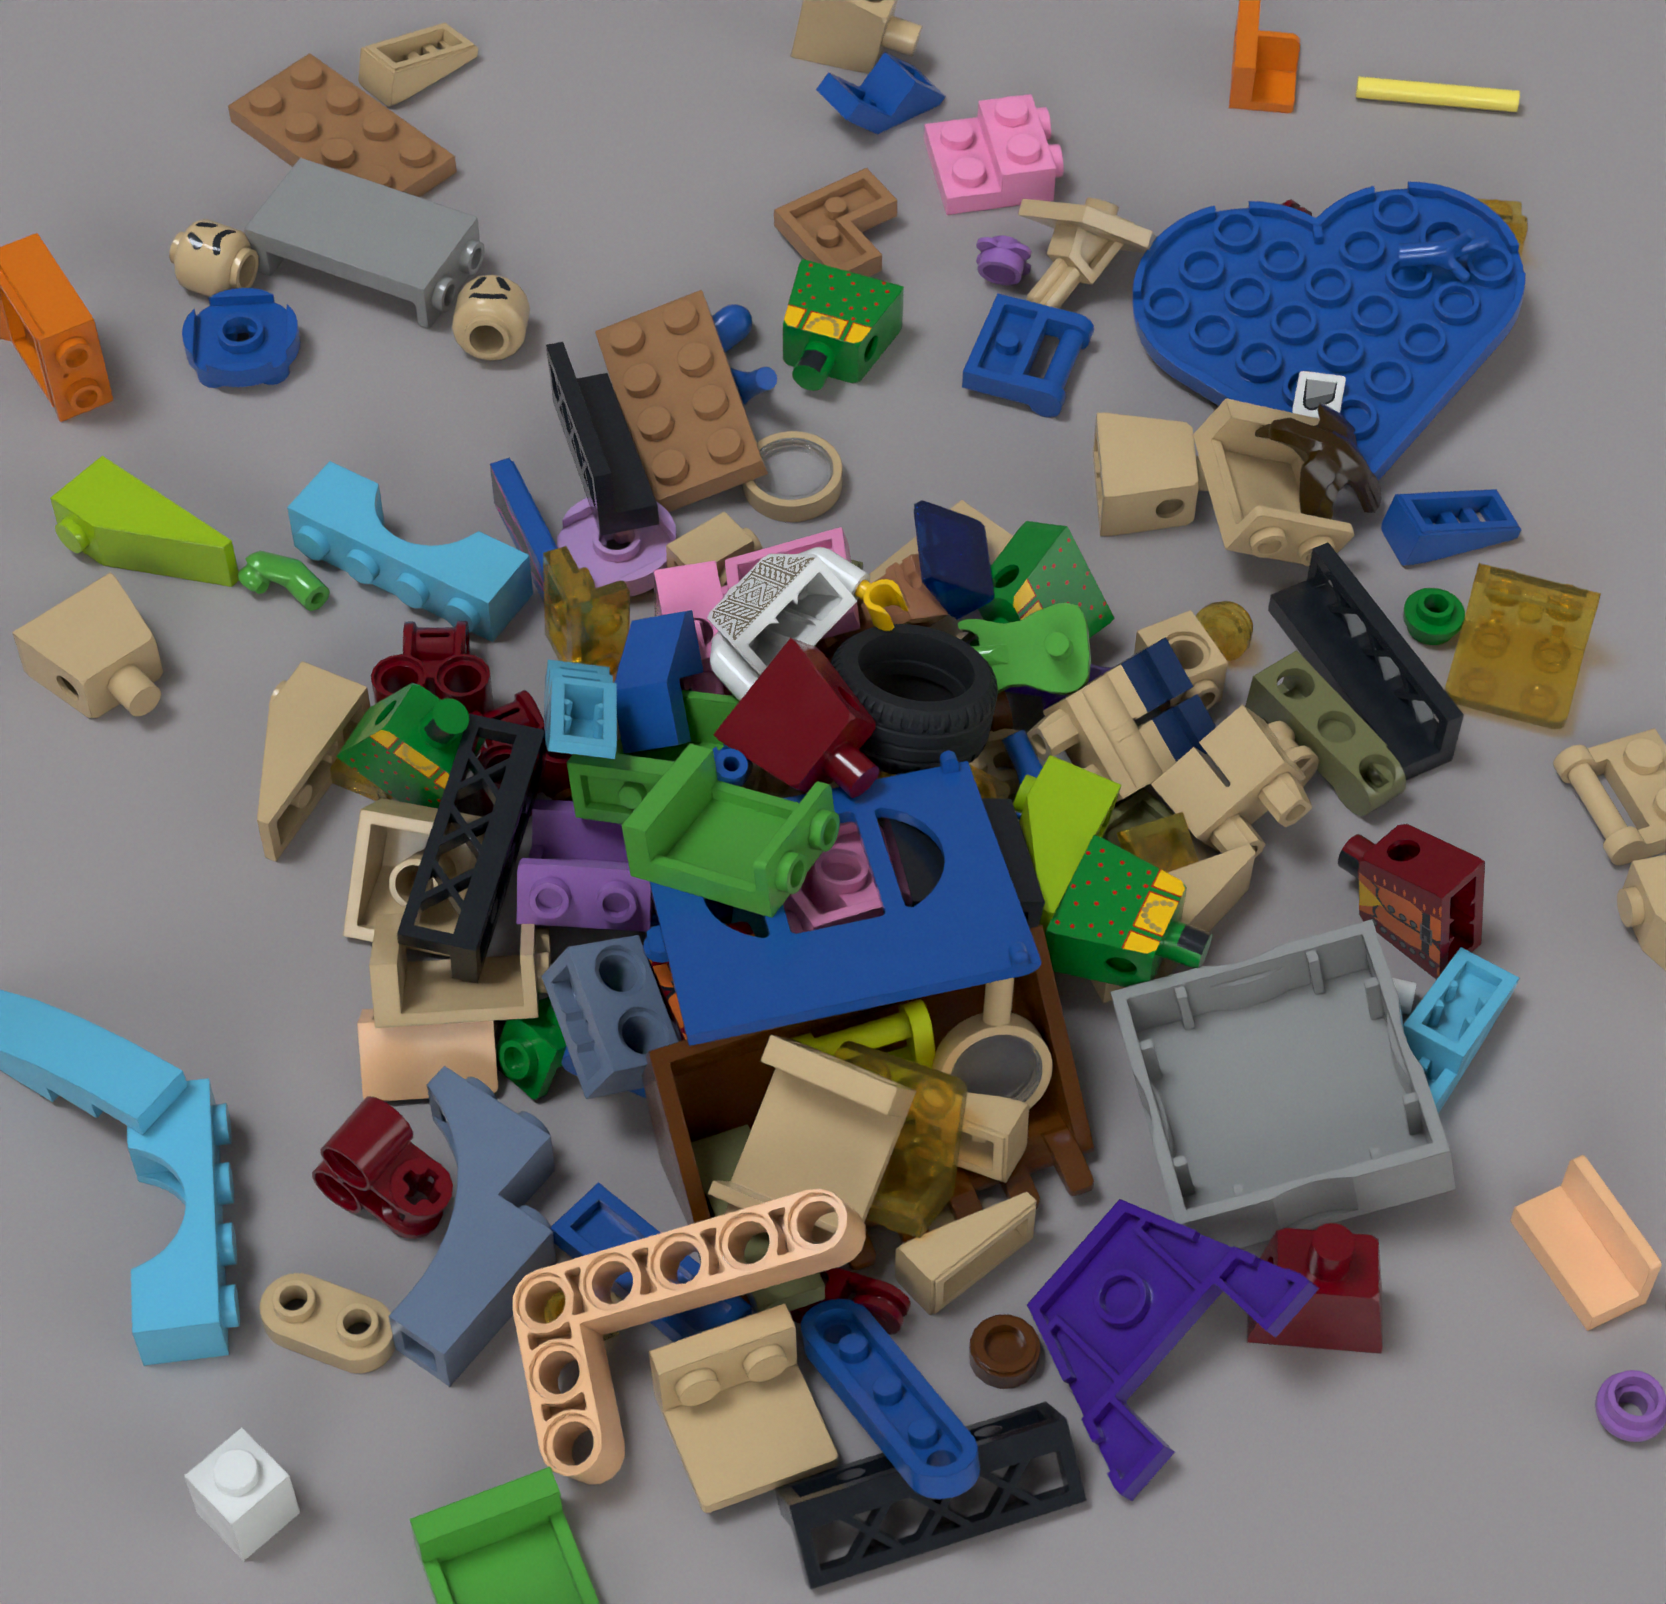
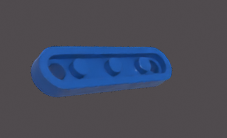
M833 1299L821 1302L808 1310L801 1321L803 1346L807 1358L908 1485L918 1494L933 1499L952 1498L968 1491L976 1483L980 1474L978 1447L974 1436L868 1309L863 1305L854 1303L852 1300Z

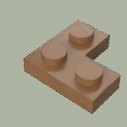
M864 168L774 209V226L804 259L869 277L882 271V254L862 232L896 217L898 200L868 168Z

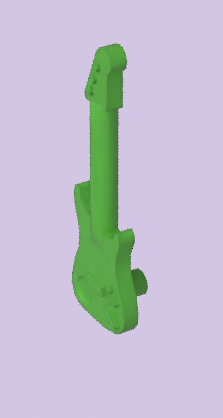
M1058 603L1036 611L1021 621L1005 624L981 619H965L958 623V628L962 632H970L978 636L979 646L972 647L992 667L997 679L998 693L1010 687L1027 686L1050 694L1071 695L1086 686L1089 681L1091 650L1088 624L1084 613L1078 605Z

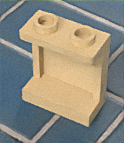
M1225 399L1193 434L1225 550L1255 555L1260 558H1271L1302 564L1308 567L1310 565L1312 549L1328 542L1338 553L1355 536L1352 525L1346 522L1301 514L1299 486L1301 465L1304 464L1303 460L1292 448L1271 439L1255 436L1256 430L1270 424L1274 420L1290 417L1315 426L1318 425L1320 419Z

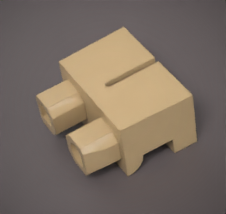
M1243 704L1199 742L1209 756L1193 747L1151 784L1197 839L1222 853L1250 843L1256 853V858L1263 852V848L1266 845L1251 826L1257 819L1269 810L1278 823L1287 827L1295 824L1312 809V804L1300 784L1306 776L1278 744V738L1265 720Z

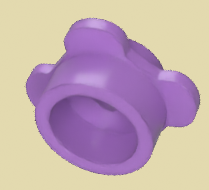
M1000 235L993 238L982 237L977 240L976 248L981 251V254H978L976 259L978 264L977 270L980 276L987 281L999 285H1014L1021 281L1022 276L1030 273L1031 265L1027 263V259H1030L1032 251L1017 239Z

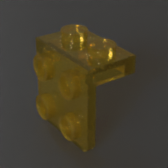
M1479 563L1444 690L1456 705L1550 729H1561L1565 726L1601 593L1578 588L1570 584H1561L1517 573L1510 569H1501Z
M846 1041L835 1051V1057L916 1091L866 1219L884 1225L887 1229L894 1232L906 1233L921 1239L954 1195L968 1092L967 1086L959 1077L852 1041Z

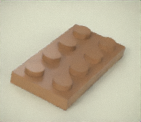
M311 53L228 105L230 120L234 125L292 167L300 158L417 197L423 196L457 172L455 156Z
M702 290L595 331L617 400L655 500L668 512L768 474Z

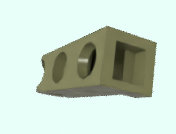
M1297 650L1253 676L1245 707L1265 720L1267 724L1276 721L1286 722L1294 731L1295 742L1299 746L1309 747L1318 756L1319 764L1317 771L1334 787L1340 801L1351 812L1359 816L1368 815L1404 792L1406 789L1405 773L1399 761L1387 748V744ZM1283 678V682L1277 685V682Z

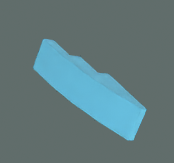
M557 660L547 661L544 685V730L548 751L615 759L617 749V683H613L610 667Z
M1460 947L1403 1025L1408 1045L1423 1067L1438 1113L1483 1044L1520 979L1516 975Z
M0 989V1070L49 1101L53 1102L58 1096H61L95 1118L106 1112L143 1135L188 1087L181 1069L133 1042L77 1015L36 999Z

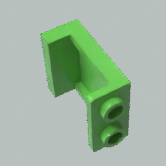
M682 690L691 742L624 753L620 737L617 741L615 759L573 754L567 761V768L576 818L623 824L690 743L709 749L717 747L720 750L724 747L723 743L713 734L739 703V700L735 696Z
M690 743L624 821L622 831L630 875L632 877L773 918L789 895L799 891L805 880L806 873L822 852L829 851L838 836L840 819L838 813L834 811L830 784L817 781L802 801L798 803L722 782L717 778L713 749Z
M551 1467L409 1519L416 1550L436 1604H600L564 1515L561 1493Z

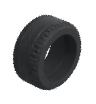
M893 624L894 628L890 631H883L877 627L866 629L846 639L838 647L831 660V664L876 723L874 732L859 751L879 768V771L900 775L939 767L940 755L945 751H953L956 754L958 763L964 761L971 763L978 758L989 738L998 696L996 675L992 667L972 646L951 634L919 625Z

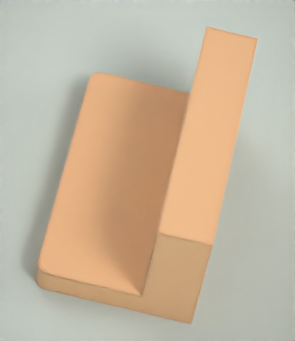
M362 1009L357 1022L363 1099L368 1096L376 1097L383 1101L429 1098L427 1084L444 1066L464 1079L467 1077L477 1078L486 1084L493 1093L497 1092L498 1070L495 1041L497 1020L375 1028L373 1009Z
M1584 1155L1569 1161L1561 1186L1514 1207L1510 1222L1587 1331L1646 1303L1661 1269V1261Z

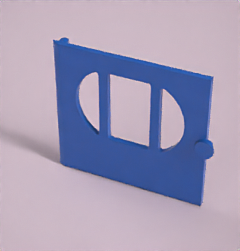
M945 751L940 755L939 767L876 779L869 789L855 798L850 797L841 787L832 788L834 811L839 815L840 824L846 822L856 824L884 912L882 916L802 933H792L784 906L782 905L773 918L764 916L769 935L766 938H759L740 933L720 922L709 911L703 897L649 882L660 925L654 926L646 932L647 938L643 943L644 953L648 959L654 962H669L689 1046L1030 974L1040 967L1042 963L968 761L958 763L956 754L953 751ZM806 794L783 799L800 803ZM878 818H890L916 827L928 835L942 852L945 863L939 882L932 892L914 907H907L904 903L877 821Z

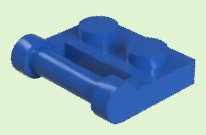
M997 293L964 367L962 388L1027 404L1040 416L1055 417L1061 412L1066 400L1064 387L1080 350L1085 349L1089 345L1094 333V325L1090 319L1078 313ZM1045 335L1057 337L1059 343L1044 379L1028 375Z

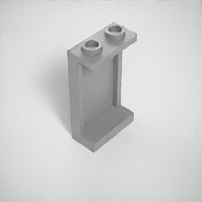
M303 158L296 162L244 228L251 249L257 251L259 256L257 272L271 276L284 258L411 301L416 305L418 324L427 328L432 327L443 311L447 312L452 307L457 291L469 274L474 275L479 270L485 251L484 244L480 242L477 216Z

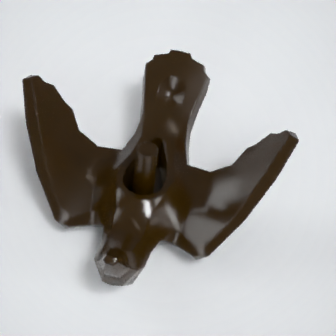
M1319 403L1317 408L1320 419L1318 425L1312 426L1289 417L1274 420L1255 431L1256 437L1271 439L1292 448L1303 460L1304 464L1301 465L1299 486L1301 514L1332 519L1333 503L1337 498L1338 492L1342 490L1345 484H1349L1355 491L1364 512L1375 513L1377 508L1380 507L1382 498L1379 481L1370 470L1357 447L1354 435L1355 428L1339 412L1325 404Z

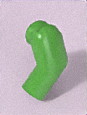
M260 550L246 557L247 564L238 572L239 581L250 591L262 594L266 592L271 581L284 586L309 611L322 607L329 598V588L298 559Z

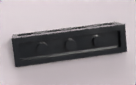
M564 343L547 344L546 349L553 403L600 536L659 525L657 502L608 373L576 378Z
M1327 542L1313 548L1307 580L1271 594L1268 611L1307 662L1387 744V748L1399 761L1406 780L1452 761L1464 714L1332 546ZM1434 714H1435V716L1438 718L1439 723H1438L1437 720L1434 718Z
M469 714V724L463 732L397 932L398 944L450 955L452 978L478 984L546 767L545 730ZM479 738L513 745L510 758L485 770L474 754ZM470 768L474 776H471L466 779L468 770ZM502 779L500 789H498L495 782ZM484 789L494 804L493 811L467 824L456 808L458 801ZM452 822L456 830L448 834ZM485 833V836H484V839H483V842H482V845H481V843L478 841V839H477L476 837H478V836H480V835H482V834ZM466 843L477 859L475 867L449 880L438 863L440 856ZM434 878L438 883V886L430 889ZM467 889V892H466V895H465V898H464V901H463V899H462L461 896L459 895V892H461V891ZM447 898L459 915L453 934L418 926L422 911Z
M1045 1401L965 1426L977 1442L980 1464L979 1476L998 1486L985 1510L968 1517L948 1507L952 1498L933 1499L915 1492L884 1453L844 1464L775 1488L780 1513L792 1528L805 1583L811 1590L1087 1501L1067 1418ZM1052 1452L1056 1453L1063 1482L1062 1487L1034 1495L1016 1485L1031 1459ZM1008 1467L1003 1477L992 1472ZM1011 1494L1021 1499L1006 1504ZM911 1498L928 1507L929 1509L915 1534L897 1539L879 1529L892 1503ZM871 1510L866 1521L855 1516ZM942 1516L952 1520V1522L937 1526ZM841 1520L860 1530L846 1556L819 1564L810 1529ZM872 1538L883 1543L867 1549Z

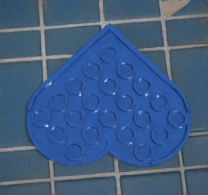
M1408 182L1407 189H1392L1375 192L1374 186H1371L1336 201L1317 218L1288 206L1262 201H1249L1248 208L1216 212L1215 205L1179 219L1166 228L1153 241L1150 250H1146L1140 260L1133 281V319L1139 339L1154 362L1174 379L1218 406L1225 399H1231L1292 413L1298 377L1301 371L1344 376L1346 381L1340 414L1355 428L1354 435L1357 447L1370 470L1379 481L1510 333L1521 310L1526 272L1523 270V264L1518 252L1519 243L1509 226L1497 213L1476 198L1450 187L1425 182ZM1468 229L1474 231L1475 238L1486 236L1489 239L1487 247L1457 258V261L1471 274L1466 282H1461L1451 271L1440 266L1399 265V243L1444 241L1455 238Z

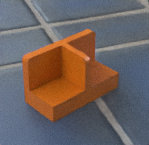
M1239 0L1234 34L1229 108L1292 113L1295 101L1300 38L1294 33L1259 30L1261 0Z

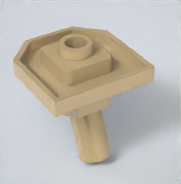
M1087 197L1085 205L1022 199L1018 215L1054 229L1047 255L1053 263L1027 295V301L1059 309L1079 283L1092 285L1119 250L1145 253L1146 250H1150L1153 241L1157 238L1151 230L1117 216L1119 207L1100 199Z

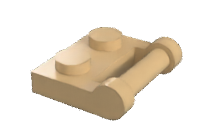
M1655 728L1590 748L1580 744L1573 745L1556 756L1553 761V767L1564 783H1571L1606 839L1603 843V849L1614 865H1625L1634 860L1666 852V745ZM1604 774L1636 828L1627 826L1598 779V775Z

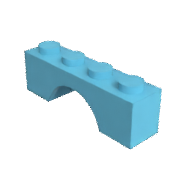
M331 461L323 467L287 507L294 547L298 548L308 558L317 561L323 560L342 569L356 581L362 584H373L397 596L403 603L412 608H422L447 620L453 627L456 626L458 621H467L469 633L472 632L491 642H494L533 595L530 556L480 531L457 542L444 545L429 546L404 541L394 536L384 527L385 522L379 484Z
M209 1078L187 1081L188 1087L143 1135L127 1126V1146L138 1182L167 1190L186 1206L182 1224L168 1246L152 1259L131 1269L132 1334L143 1366L229 1355L228 1328L240 1327L236 1284L226 1285L225 1266L237 1264V1244L233 1222L223 1223V1205L234 1203L233 1174L230 1162L221 1163L220 1145L232 1143L231 1121L228 1104H216Z

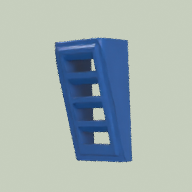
M1497 489L1395 494L1381 523L1382 533L1401 565L1427 563L1518 538L1522 531ZM1477 512L1481 513L1485 520L1484 522H1480L1476 515Z

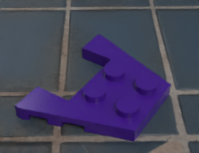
M1119 1199L1029 1301L1027 1306L1062 1380L1069 1384L1083 1413L1081 1420L1091 1441L1098 1445L1110 1470L1107 1475L1114 1489L1123 1497L1133 1501L1175 1451L1127 1405V1400L1223 1291L1267 1332L1277 1337L1319 1288L1300 1273L1288 1268L1287 1270L1260 1259L1252 1253L1235 1246L1231 1247L1200 1234L1194 1229Z

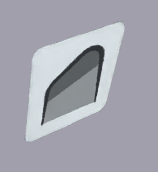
M1301 371L1298 377L1292 413L1319 418L1317 412L1319 403L1325 404L1340 413L1346 378L1340 375Z

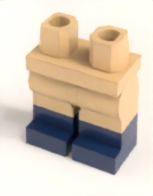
M1165 637L1140 650L1087 683L1083 688L1043 710L1045 717L1026 734L1036 755L1043 761H1046L1049 755L1056 756L1065 751L1073 765L1121 784L1117 801H1120L1137 790L1153 783L1193 747L1207 754L1199 742L1214 730L1216 725L1199 695L1196 694L1137 726L1136 719L1194 687Z

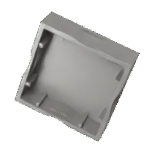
M1372 919L1284 943L1259 956L1227 965L1201 966L1110 992L1175 1222L1228 1246L1241 1248L1271 1240L1276 1230L1283 1228L1308 1230L1326 1223H1334L1456 1189L1451 1150L1423 1067L1408 1045L1404 1033L1400 1000Z

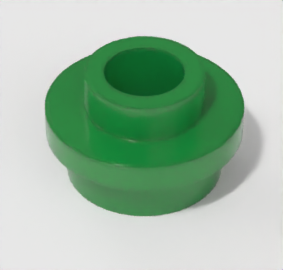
M1424 588L1415 591L1407 598L1403 609V620L1409 634L1418 642L1426 645H1441L1448 642L1461 630L1465 618V609L1461 601L1452 593L1439 588Z

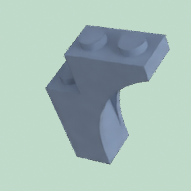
M444 1066L427 1084L432 1119L444 1135L458 1168L454 1209L447 1232L437 1254L421 1279L389 1315L395 1349L450 1387L513 1316L512 1297L519 1282L531 1272L555 1265L557 1261L551 1225L538 1211L525 1205L555 1171L552 1140L549 1130L534 1115L525 1111L517 1114L500 1103L492 1090L479 1079L474 1077L464 1079Z

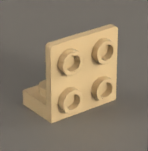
M785 1303L649 1351L655 1399L703 1512L711 1513L834 1468L838 1464V1453L797 1364L796 1327Z

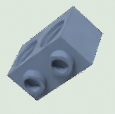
M639 935L567 947L542 975L586 1099L644 1088L641 1075L648 1064L646 1060L648 1051L681 1041L679 1029L668 1015ZM604 982H606L611 987V989L604 984ZM625 1042H627L628 1044H630V1045L633 1047V1049L635 1050V1052H634L633 1050H631V1049L626 1045Z

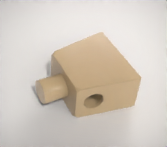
M803 0L791 57L869 74L879 61L884 48L912 57L923 26L894 16L898 0Z
M1096 413L1092 455L1100 536H1114L1185 526L1194 521L1198 491L1209 490L1200 458L1195 453L1193 427L1187 422L1113 413Z
M111 572L12 632L24 672L88 718H99L119 704H122L133 716H143L152 711L161 698V691L154 684L163 674L156 640L123 587Z

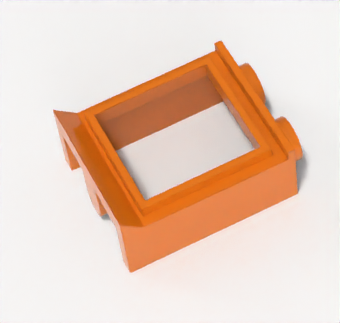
M38 233L1 246L0 339L12 342L52 407H55L58 420L63 422L114 401L95 320Z

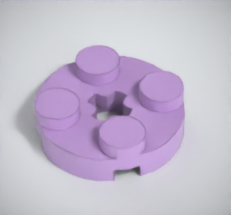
M585 498L572 506L562 520L563 529L559 536L557 535V548L575 581L576 587L591 593L593 600L603 605H614L620 603L625 597L636 596L653 589L654 570L667 568L666 545L676 540V526L669 512L657 502L659 525L600 536L588 499ZM614 539L619 544L631 542L628 547L621 550L607 548V541Z

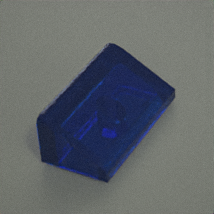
M924 500L915 503L913 511L922 583L949 615L956 620L990 603L995 597L985 526L972 517Z

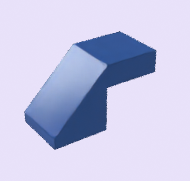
M886 52L860 87L828 72L816 89L847 121L875 134H880L939 106L946 97L915 66Z
M692 610L643 618L631 622L614 683H617V720L624 753L691 742L679 678L704 672Z

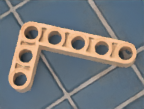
M810 1189L541 1268L526 1275L515 1289L512 1297V1310L539 1449L544 1463L551 1467L553 1472L588 1485L606 1482L613 1478L622 1466L625 1457V1442L603 1335L843 1266L854 1260L860 1253L866 1239L865 1224L860 1214L833 1192L824 1189ZM836 1212L839 1224L836 1233L830 1240L822 1244H814L812 1230L816 1221L827 1213ZM767 1232L769 1235L767 1253L754 1264H747L745 1261L747 1243L753 1236ZM699 1252L701 1266L698 1274L693 1280L680 1284L677 1277L680 1262L687 1255ZM631 1272L633 1286L630 1294L623 1301L613 1304L611 1288L614 1281L620 1275ZM563 1291L565 1294L564 1310L556 1320L547 1323L545 1320L546 1304L554 1294ZM577 1360L579 1365L577 1383L571 1390L561 1394L558 1387L560 1372L566 1364ZM591 1430L594 1438V1447L591 1455L584 1462L575 1465L572 1458L574 1441L581 1433Z

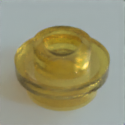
M1231 601L1214 602L1207 604L1196 614V618L1227 661L1238 659L1248 650L1253 634V622L1243 607Z

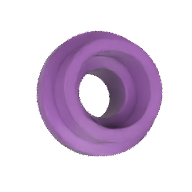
M1637 1370L1624 1371L1610 1376L1600 1386L1595 1399L1596 1414L1603 1427L1617 1438L1631 1442L1646 1441L1658 1435L1665 1426L1666 1394L1660 1383L1651 1375ZM1628 1402L1636 1405L1641 1410L1642 1416H1635L1625 1412L1619 1404Z

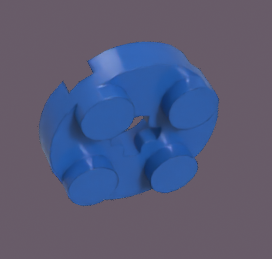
M255 288L225 290L209 297L210 306L203 309L197 316L194 308L186 317L182 329L185 353L188 363L197 372L198 380L202 385L209 388H219L222 386L247 387L261 383L275 385L283 382L289 376V365L296 359L300 349L298 322L294 310L288 304L286 310L282 305L275 303L274 294ZM238 334H249L250 339L236 342Z

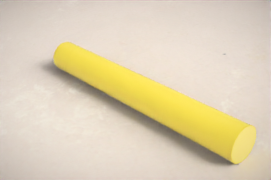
M1358 76L1355 98L1517 112L1520 91Z

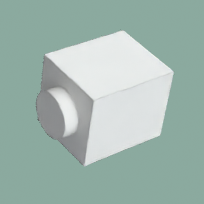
M242 1427L184 1475L197 1514L243 1561L300 1513L290 1475Z

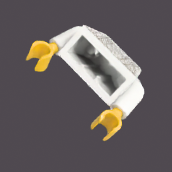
M814 547L799 554H768L736 585L732 586L725 594V597L709 612L707 619L718 630L712 638L711 669L718 679L740 701L790 637L815 646L857 602L858 598L864 601L874 626L883 631H890L894 628L890 615L883 608L895 605L906 612L909 609L898 584L893 580L881 579L870 583V575L830 549Z

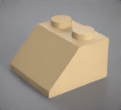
M382 798L360 809L343 930L344 937L373 942L377 915L404 914L438 811L437 808ZM460 813L467 824L481 818V816ZM452 822L448 834L456 830ZM485 833L482 834V835H480V836H478V837H476V838L478 839V841L481 843V845H482V842H483ZM464 843L442 854L438 863L450 880L474 868L477 859L467 844ZM434 878L430 889L438 886V883ZM465 889V890L459 892V895L461 896V898L463 899V901H464V898H465L467 889ZM447 898L422 911L418 926L453 934L459 915ZM406 946V948H408V949H413V950H418V951H423V952H429V953H434V954H439V955H444V956H450V955L443 954V953H438V952H433V951L424 950V949H420V948H415V947H411V946Z

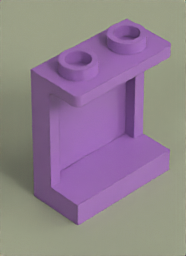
M535 799L532 809V845L528 858H522L519 861L517 868L516 924L647 932L651 927L655 905L649 881L630 875L622 824L576 818L573 801Z

